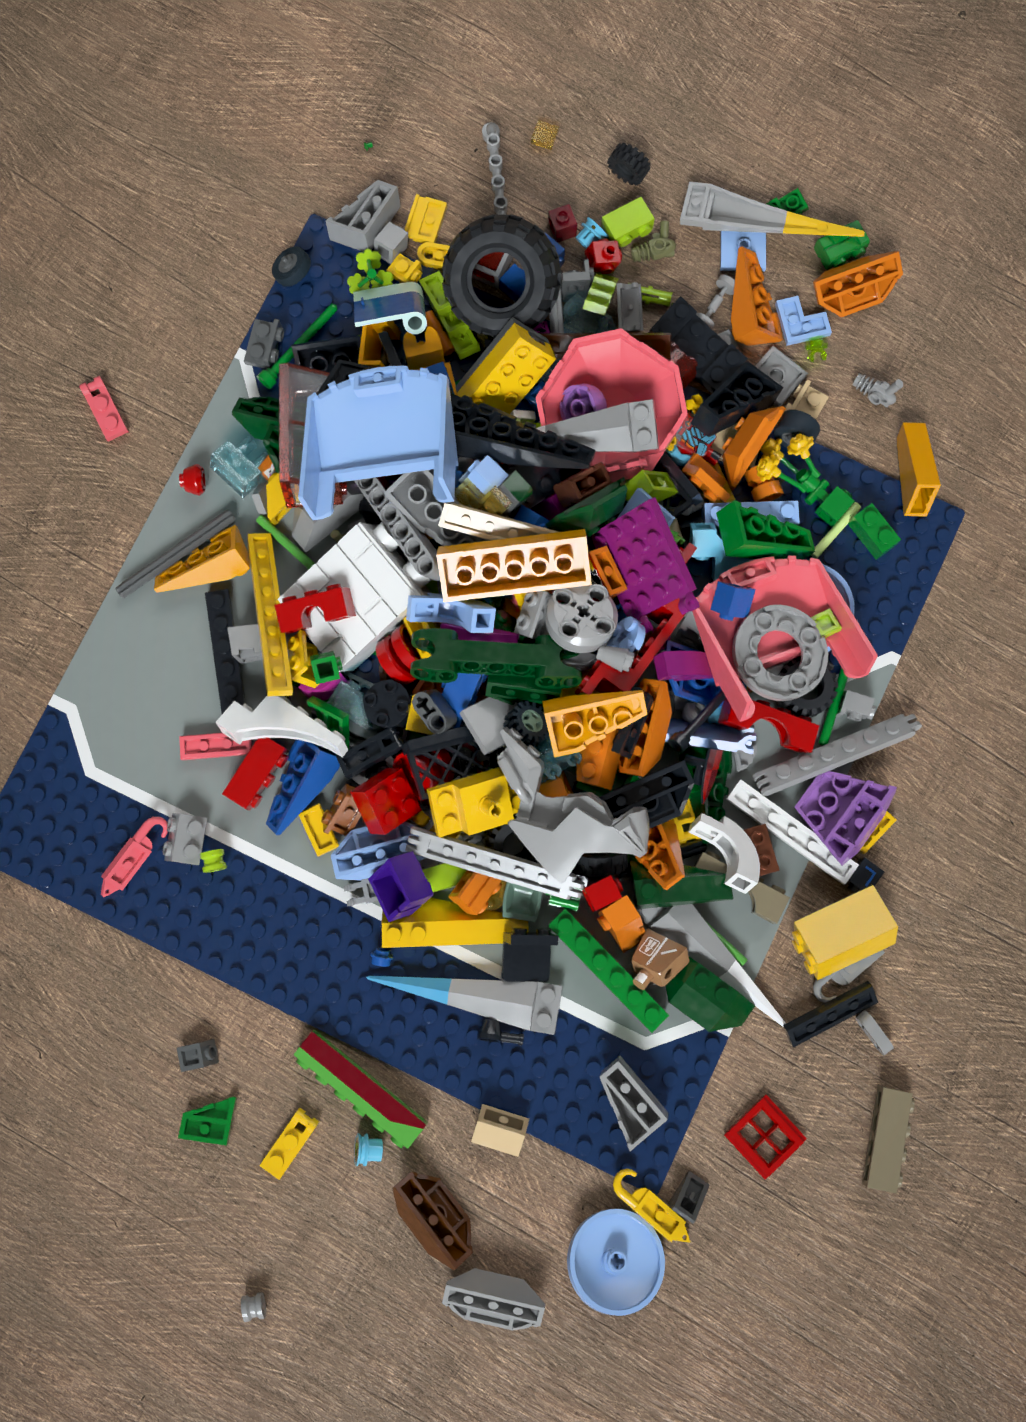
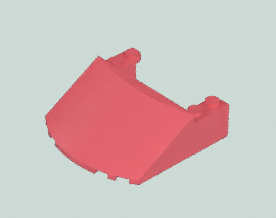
M772 556L745 562L720 574L717 580L711 584L708 583L700 595L696 597L700 607L692 612L716 687H721L739 722L751 718L755 711V705L736 671L732 657V644L735 633L747 617H734L733 621L720 618V613L710 610L718 581L756 589L749 615L769 605L791 606L804 612L809 617L830 608L842 629L825 638L827 647H830L832 654L841 665L844 674L849 678L867 676L878 657L819 559L810 558L809 560L796 559V556H788L787 559H775ZM772 631L761 637L757 646V655L763 667L767 669L800 657L801 650L799 644L791 635L782 631Z

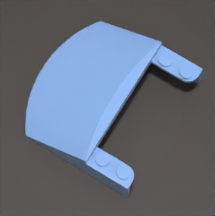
M408 366L377 367L348 375V380L338 384L333 381L327 384L329 388L318 395L314 392L307 397L298 498L312 520L324 519L333 514L335 483L434 469L433 494L436 500L442 503L454 501L456 466L459 465L449 379L446 375L430 373L427 368L410 370Z

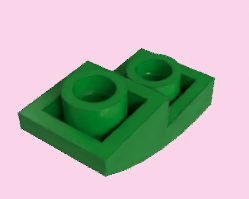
M798 188L779 200L776 197L766 203L767 205L799 215L809 210Z

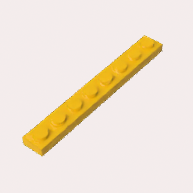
M252 533L247 535L267 697L289 696L293 693L286 636L285 633L280 631L274 606L280 603L277 600L280 594L271 533Z

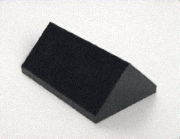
M361 335L292 345L300 389L321 387L339 359L358 363Z

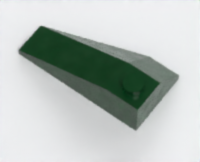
M689 745L683 753L679 754V760L683 761L686 754L706 759L708 749L712 748ZM723 750L714 784L705 803L701 804L700 785H697L699 791L691 794L692 798L689 800L695 819L701 813L717 821H720L725 816V810L722 805L724 795L728 796L729 788L725 787L727 774H731L732 751ZM691 766L694 773L695 766ZM702 839V842H703V843H706V844H707V843H710V842L705 841V840Z

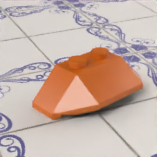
M899 251L866 256L825 271L813 281L818 304L837 316L844 317L882 303L893 289L897 280L903 275Z
M779 406L753 412L746 419L741 417L734 428L738 432L734 438L729 436L722 447L725 450L722 460L727 483L732 491L736 488L786 410L785 407Z
M645 678L637 687L652 694L654 698L653 704L631 759L620 756L618 763L621 773L644 777L661 759L672 715L667 682Z

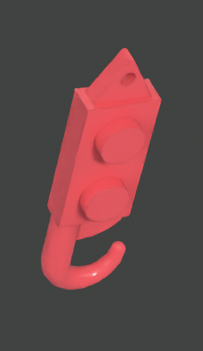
M151 817L147 819L135 835L129 838L101 876L103 878L101 890L103 897L119 889L123 891L150 855L152 843L146 835L154 825H161L163 827L161 837H166L168 822L164 818Z

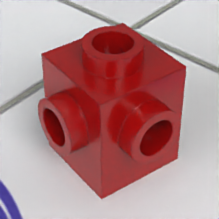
M608 239L592 241L584 251L586 259H589V267H593L594 272H601V274L614 272L622 260V252L618 247V241H609Z

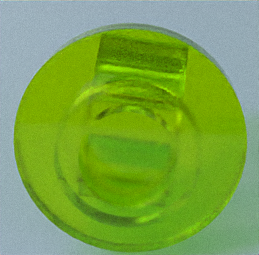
M823 339L810 340V344L805 345V349L810 350L807 355L808 360L814 362V354L816 352L820 353L821 360H826L827 354L823 349L828 348V343H823Z

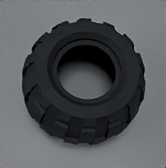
M493 214L470 223L451 242L442 266L443 291L452 307V312L458 320L461 319L466 323L470 330L480 335L492 336L493 338L499 334L512 317L531 329L542 323L552 311L558 299L562 280L559 255L554 244L545 235V232L536 224L534 225L523 219V217L512 214ZM503 252L513 256L519 261L525 272L526 285L524 292L518 301L508 307L494 308L484 304L477 297L473 289L472 274L475 265L482 257L489 253Z

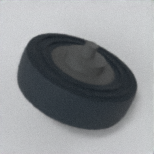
M297 246L284 250L276 258L272 266V275L275 280L285 287L293 286L300 282L310 269L311 260L309 255Z

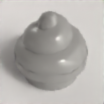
M693 701L687 702L683 707L681 718L691 723L705 708L704 705Z

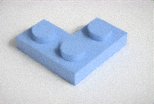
M799 296L776 301L775 306L786 346L831 335L832 331L826 312L804 316Z

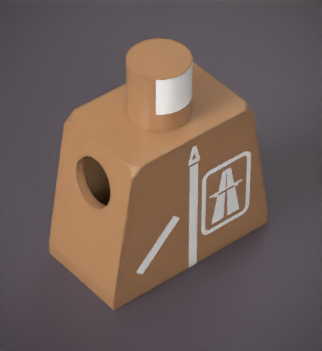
M647 929L632 957L633 969L637 974L633 979L635 986L642 990H645L650 982L660 987L665 986L689 963L687 947Z

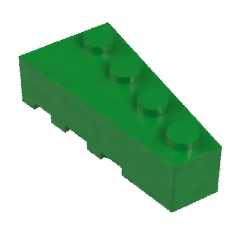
M733 500L716 512L726 556L749 559L772 556L775 559H787L788 556H796V559L803 560L815 552L811 532L806 528L788 521L782 523L776 516L771 514L767 516L758 513V509L751 506L749 508L742 507L741 502Z

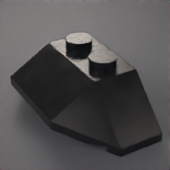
M685 760L623 785L599 798L606 802L614 818L620 817L633 807L647 808L650 828H653L682 815L694 786V780Z

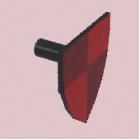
M708 749L706 759L685 755V763L695 766L693 780L695 785L701 786V804L705 803L714 784L723 750Z

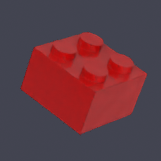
M385 768L350 791L370 834L386 835L421 811L420 805L402 768Z

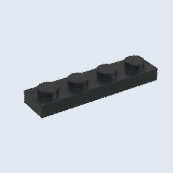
M866 981L784 1024L783 1027L790 1044L794 1048L877 1004L878 1000L874 988L869 981Z

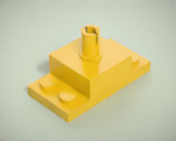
M500 767L427 789L435 832L439 838L459 831H464L470 836L508 824L509 820L514 819L513 814L518 813L521 801L514 789H511Z

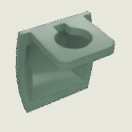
M507 882L503 896V917L536 922L540 910L542 892Z

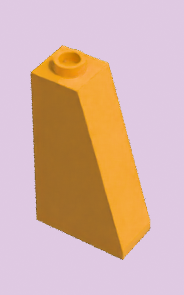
M903 422L897 436L904 516H927L941 484L926 423Z

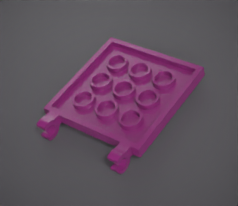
M656 497L645 501L591 536L596 549L604 546L608 547L628 588L617 595L625 615L642 622L640 624L645 627V634L653 631V626L646 615L678 598L680 599L678 607L682 615L700 607L698 600L692 592L697 588Z

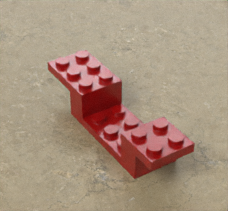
M690 542L685 549L679 548L685 564L697 549ZM678 598L646 615L659 626L632 662L629 672L624 670L620 672L601 660H597L588 673L589 676H585L574 693L576 695L592 694L594 689L599 693L630 691L685 614L682 615L678 607L680 599Z

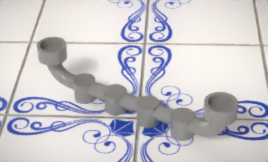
M490 122L483 126L482 138L486 142L487 150L490 152L489 169L493 176L491 187L495 193L494 211L498 215H506L508 208L507 199L504 197L505 179L501 176L502 157L498 151L500 148V129L497 124Z

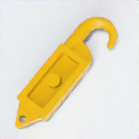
M623 1169L616 1174L613 1180V1188L620 1199L668 1241L672 1242L675 1240L690 1243L684 1225L686 1221L653 1192L642 1187L630 1194L622 1187V1178L626 1175L636 1177L637 1173L635 1171Z

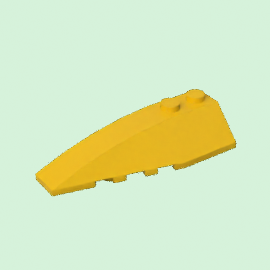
M432 897L424 904H421L422 906L412 915L388 922L382 909V948L503 944V932H512L513 928H525L529 932L528 921L503 917L501 912L487 909L481 914L471 915L464 912L454 902Z

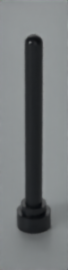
M722 689L683 731L675 732L668 739L670 746L675 751L683 753L689 747L690 737L726 699Z

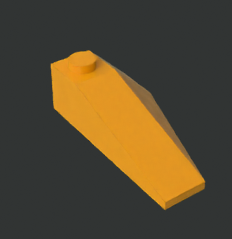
M236 524L209 539L211 543L202 550H199L197 547L191 551L193 554L185 562L177 561L157 575L154 584L156 593L229 580L236 576L244 575L250 569V559Z
M643 690L573 695L542 701L554 758L578 753L586 749V746L590 743L606 738L608 733L618 728L622 729L647 715Z

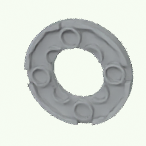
M769 605L751 613L738 627L732 644L734 666L746 686L756 694L775 701L794 700L814 689L823 678L828 663L827 643L825 637H821L819 630L815 626L817 625L815 621L799 609L787 605ZM782 631L791 635L797 641L801 650V662L795 672L786 676H778L766 671L757 655V646L761 637L766 633Z

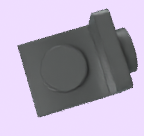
M214 1039L177 1047L181 1072L207 1067L219 1062L218 1050Z

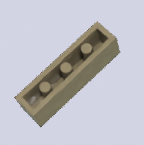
M880 1085L877 1086L862 1184L867 1188L897 1194L898 1188L902 1185L903 1174L900 1171L901 1165L905 1162L907 1156V1149L904 1146L905 1139L909 1137L911 1131V1124L908 1121L909 1114L913 1112L915 1100L912 1098L913 1093Z

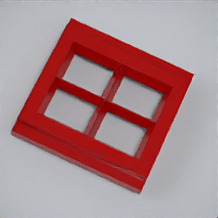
M766 1094L723 1134L764 1180L777 1170L807 1139ZM761 1110L775 1123L766 1133L753 1120ZM748 1123L762 1136L754 1145H751L740 1133ZM777 1128L791 1141L782 1151L769 1138ZM764 1141L778 1154L769 1163L756 1151Z

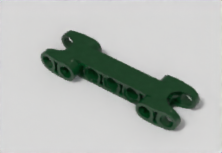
M440 628L420 629L412 633L411 644L415 648L427 651L432 655L411 663L410 674L419 680L450 683L457 680L458 673L535 677V684L538 687L549 689L573 688L582 682L580 670L567 666L561 661L578 656L580 653L562 648L550 635L538 636L535 638L534 644L458 640V633L456 631Z

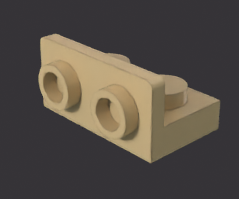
M807 379L804 386L799 384L793 394L796 400L793 405L788 403L785 411H803L816 419L829 396L810 387L811 381Z

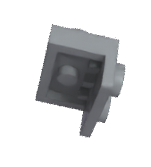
M546 590L527 592L514 633L534 640L538 636L543 635L546 628V608L553 594Z
M173 813L167 823L169 835L168 841L163 846L164 860L199 865L207 818Z

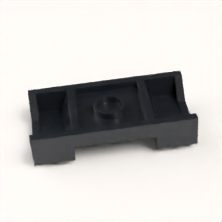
M680 296L648 333H671V357L712 394L748 358L732 343L728 345L696 315L697 311Z

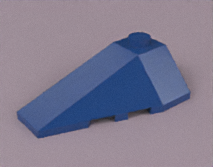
M295 740L288 754V761L290 763L287 773L282 774L280 778L282 782L280 794L274 797L266 821V825L276 835H280L332 780L340 767L336 753L310 742Z

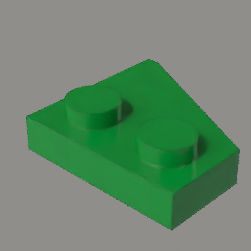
M315 696L307 700L308 707L315 709L317 718L326 724L328 730L331 732L336 730L345 737L346 740L344 742L349 750V714Z
M230 1097L226 1100L183 1113L178 1139L228 1146L237 1098Z

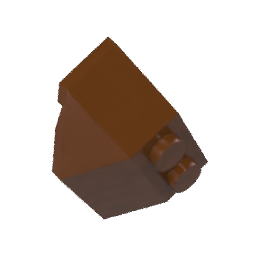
M411 1171L392 1188L398 1214L426 1252L452 1270L457 1269L473 1253L470 1218L442 1180Z

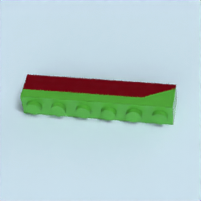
M316 1030L309 1034L293 1054L298 1058L296 1060L297 1064L305 1070L310 1068L316 1073L314 1077L323 1085H331L335 1089L334 1094L343 1101L348 1099L353 1103L354 1106L352 1108L359 1115L370 1117L373 1120L371 1124L382 1133L384 1130L392 1136L391 1141L398 1147L402 1148L405 1146L408 1149L428 1122Z

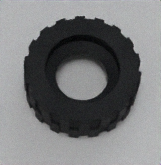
M584 853L574 868L578 873L589 877L618 875L628 868L627 854Z

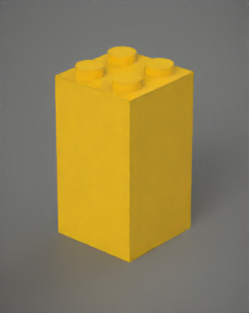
M872 885L795 921L794 931L792 932L794 938L792 944L798 954H803L806 960L804 965L810 975L814 974L815 978L820 980L896 943L898 925Z

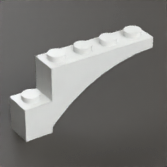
M266 696L255 710L246 704L240 705L234 701L216 721L221 732L239 745L242 741L251 739L289 738L319 745L341 757L348 751L344 742L346 739L336 730L331 732L327 729L324 722L318 718L313 720L302 707L298 706L295 708L292 706L289 699L285 696Z

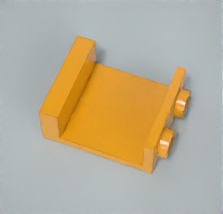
M393 320L362 327L358 364L376 368L385 367L380 361L382 345L378 333L386 330L391 340H400L401 331Z

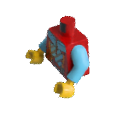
M699 394L692 395L691 399L685 402L686 408L692 410V412L688 413L686 421L665 452L677 466L684 467L694 453L699 454L705 461L715 466L722 455L711 448L717 436L715 434L708 437L691 424L696 412L703 403V399Z

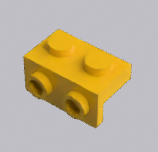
M300 630L289 639L287 644L291 679L315 689L319 684H316L310 656L318 654L317 647L306 642V632Z

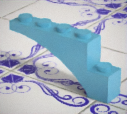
M690 523L689 542L697 547L692 557H695L697 560H708L709 557H712L711 577L713 582L723 572L745 562L756 560L726 556L722 536L717 532L714 523Z

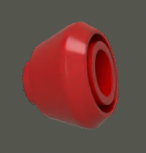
M194 464L185 468L183 474H179L180 487L184 488L188 493L201 496L206 489L203 467L199 464Z

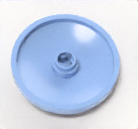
M607 1209L589 1216L576 1229L568 1247L567 1269L574 1290L585 1304L603 1314L622 1316L641 1310L655 1297L664 1277L665 1256L659 1236L654 1228L643 1218L628 1210Z

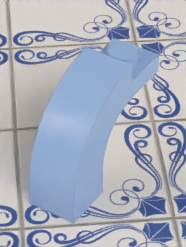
M427 593V596L408 595L406 620L409 622H443L463 627L470 633H493L496 608L475 599L443 602V595L438 593Z

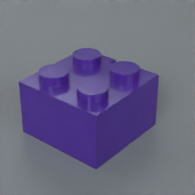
M413 851L389 858L368 878L388 922L412 915L422 906L421 904H424L434 895L431 885L421 869V864L416 859Z

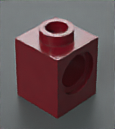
M570 204L548 211V226L553 239L557 243L576 236L577 222Z

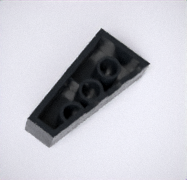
M747 360L700 405L691 424L706 436L711 437L737 424L741 417L746 419L750 413L762 411L773 406L784 387Z

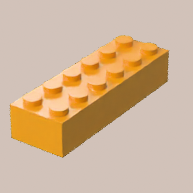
M585 529L440 546L436 554L443 602L592 585Z

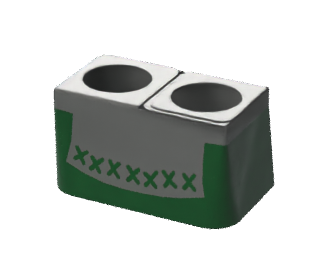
M515 470L484 503L482 509L485 512L508 518L532 495V487ZM499 493L504 494L509 499L510 507L500 498Z

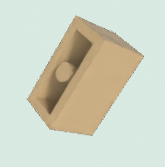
M482 1104L471 1142L518 1157L526 1135L529 1118Z

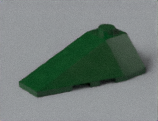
M638 860L630 861L636 910L733 900L732 887L724 884L725 873L683 865L685 877L668 890H665L651 876L648 869Z

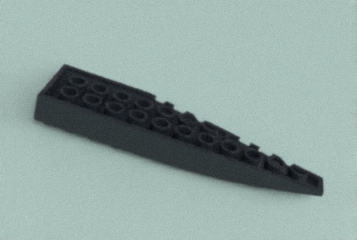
M339 359L316 394L318 395L328 389L329 386L327 384L333 381L338 384L348 380V375L376 367ZM450 389L457 456L483 460L488 455L497 463L589 469L595 456V449L569 438L561 440L557 437V433L549 430L546 433L536 429V425L527 421L523 424L517 421V417L485 403L479 405L473 403L471 397L466 395L459 397L452 394V389Z

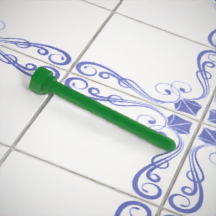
M330 304L294 344L307 343L336 313L337 305ZM292 346L271 368L263 369L257 375V379L266 388L271 389L277 383V375L293 359Z
M842 667L837 679L838 688L835 689L838 693L833 699L834 702L829 706L819 738L821 746L829 742L848 679Z

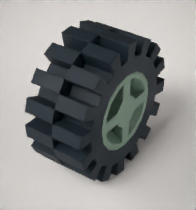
M529 701L520 702L504 718L506 721L503 723V726L509 729L514 728L523 737L521 741L526 746L532 745L536 747L549 736L545 714L541 712L543 708L541 706L536 708L535 702L531 704Z

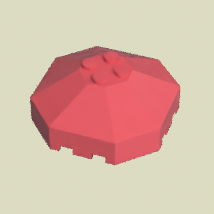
M621 328L573 339L565 355L559 360L550 374L543 389L536 396L541 426L563 421L559 406L565 394L562 395L564 390L572 385L590 384L597 387L606 398L607 408L627 402L654 400L659 449L642 452H595L590 466L602 462L611 479V483L622 477L626 480L632 479L641 470L652 471L688 416L678 365L668 361L659 355L658 352L643 342H639Z

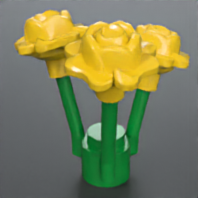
M797 434L791 438L790 445L787 447L789 455L794 454L797 456L800 454L801 458L805 459L810 470L804 468L800 471L784 458V454L780 451V444L783 440L781 438L776 440L768 439L760 449L763 455L756 467L758 471L757 476L760 477L761 481L770 480L772 476L775 478L780 477L797 487L802 493L812 492L818 487L820 483L818 477L821 475L809 457L810 452L808 449L814 444V438ZM779 461L796 475L797 481L781 472L777 467Z

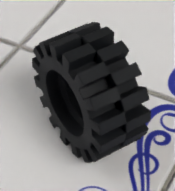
M626 143L618 144L607 161L609 169H613L611 172L617 174L618 179L622 178L623 182L627 183L628 181L629 185L634 184L635 186L641 184L651 168V164L648 162L649 159L643 157L644 153L638 152V148H632L631 144L626 145Z

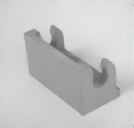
M637 282L632 284L617 283L619 329L621 328L626 332L643 331L641 284Z

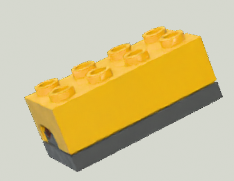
M512 317L456 385L457 394L459 397L463 395L471 397L473 403L478 405L485 403L510 414L554 363L556 357L547 338Z

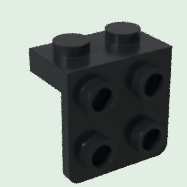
M513 928L512 932H503L502 979L507 982H547L550 977L551 945H558L559 936L552 934L551 929L541 928L536 929V932H527L525 928Z

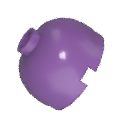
M578 384L569 386L564 390L562 395L565 394L559 406L561 418L566 420L606 409L607 402L605 396L597 387L590 384Z

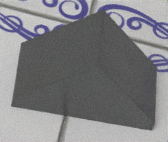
M688 1171L668 1204L672 1210L691 1223H694L710 1185Z

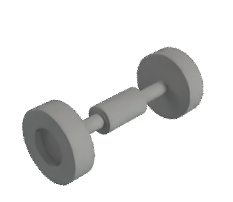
M720 275L716 281V285L721 292L719 295L716 294L709 304L706 315L696 313L711 329L714 327V322L709 317L723 301V295L725 293L729 295L734 294L735 280L727 275Z

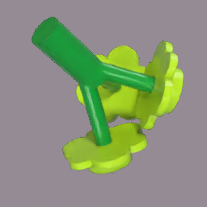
M367 248L364 252H359L356 255L358 269H364L367 276L361 277L359 273H356L354 276L348 277L347 283L350 286V293L354 294L353 292L370 289L368 287L370 282L373 285L372 288L393 285V274L391 272L380 270L377 275L375 268L378 269L381 266V255L378 251L372 252L371 249Z

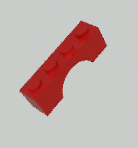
M727 698L724 700L718 723L737 730L749 729L757 720L763 719L770 722L776 728L780 738V746L799 753H812L820 725L812 723L811 718L802 715L798 717L793 716L791 711L785 708H772L770 703L764 700H752L755 705L754 714L751 718L739 722Z

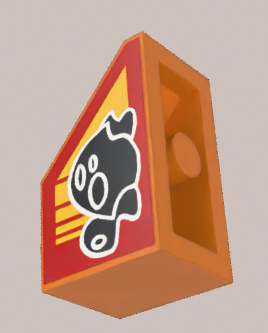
M607 546L588 552L591 584L604 586L612 599L628 589ZM591 598L592 600L599 602L598 599H596V598Z

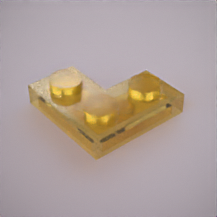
M469 478L465 479L455 489V497L462 505L492 514L501 515L512 504L496 486L484 495Z

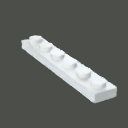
M741 779L726 798L727 801L760 825L766 824L767 830L843 885L847 883L859 866L852 859L841 866L812 830Z

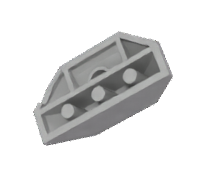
M354 480L335 483L334 512L331 516L324 519L312 520L301 502L298 500L295 503L292 537L305 552L359 511V503L363 500L364 495Z
M477 1268L448 1280L442 1304L449 1306L453 1312L465 1320L512 1331L526 1329L531 1326H541L546 1305L524 1279Z

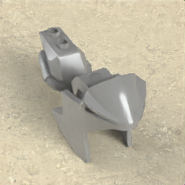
M505 727L499 732L507 748L497 757V763L511 789H514L521 800L518 813L516 814L517 818L509 820L508 824L530 853L555 880L563 884L584 853L633 854L641 858L648 852L650 825L647 808L633 807L620 817L614 818L606 802L592 792L574 793L561 797L544 796L539 792L545 768L544 762L539 758L541 755L539 751L532 745L526 746L521 741L523 737L514 728L509 729Z

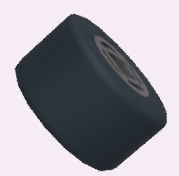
M787 410L779 420L774 430V435L776 439L781 438L783 440L781 445L786 448L790 445L791 438L797 434L806 435L807 437L812 436L814 438L813 442H815L820 433V425L815 418L803 411Z

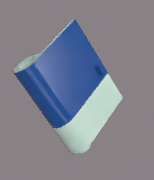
M404 282L353 292L355 327L402 319L407 332L419 334L427 326L423 290L416 282Z

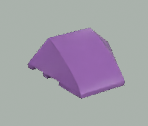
M827 771L816 776L796 804L795 809L840 865L843 866L858 854L885 816L897 787L890 785L888 787L876 784L874 781H863L851 778L849 775Z

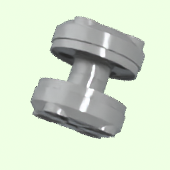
M600 584L556 589L546 608V628L543 635H550L559 646L568 651L580 653L578 656L561 660L563 664L580 670V672L588 670L598 660L596 659L597 654H591L590 652L595 651L598 653L600 646H606L616 629L618 622L616 605L608 595L607 589ZM591 598H596L599 600V602L594 601ZM558 600L565 602V604L558 603Z

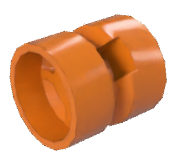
M757 466L750 468L744 473L748 486L753 487L751 494L754 502L773 501L784 494L779 480H775L774 476L770 480H760V477L757 476Z

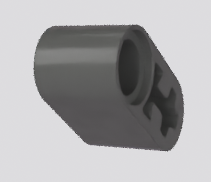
M428 689L414 695L412 700L413 707L432 733L439 734L456 726L457 716L438 690ZM440 716L444 720V726L440 723Z

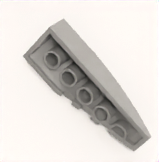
M433 469L403 473L384 492L418 530L443 546L490 541L439 526L444 503L437 501L433 494ZM455 494V498L452 503L466 506L462 502V500Z

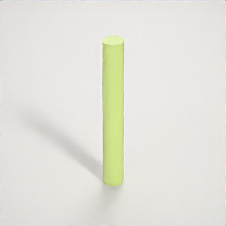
M854 502L816 545L815 552L811 554L813 558L817 559L861 509L858 503Z

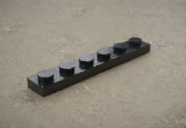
M228 589L205 592L222 714L234 701L240 705L246 704L240 663L232 656L227 628L235 627L230 591Z

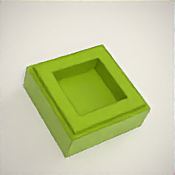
M830 608L811 617L817 624L815 626L822 638H827L842 629Z

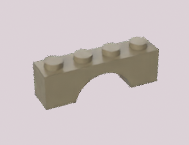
M708 851L707 854L704 852L700 853L694 867L725 874L727 872V864L719 861L721 857L711 851ZM759 877L758 884L748 891L752 902V913L772 924H777L790 897L784 895L786 891L776 885L769 887L763 884L764 879Z

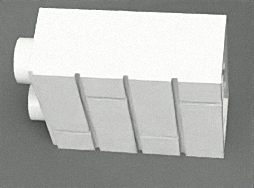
M359 522L277 599L280 603H283L282 598L296 596L297 599L305 597V592L318 590L319 593L327 591V586L334 584L350 588L356 616L335 622H325L323 611L317 606L310 615L312 628L303 630L320 652L334 651L335 657L340 656L343 670L339 672L354 671L376 651L378 642L391 635L395 629L404 624L403 618L407 615L408 595L427 596V593H431L425 585L432 579L418 574L410 561L405 562L395 550L399 545L383 522L377 527Z

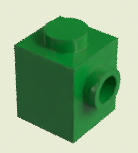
M334 651L310 656L316 684L340 679L339 671H342L343 667L340 656L335 657Z

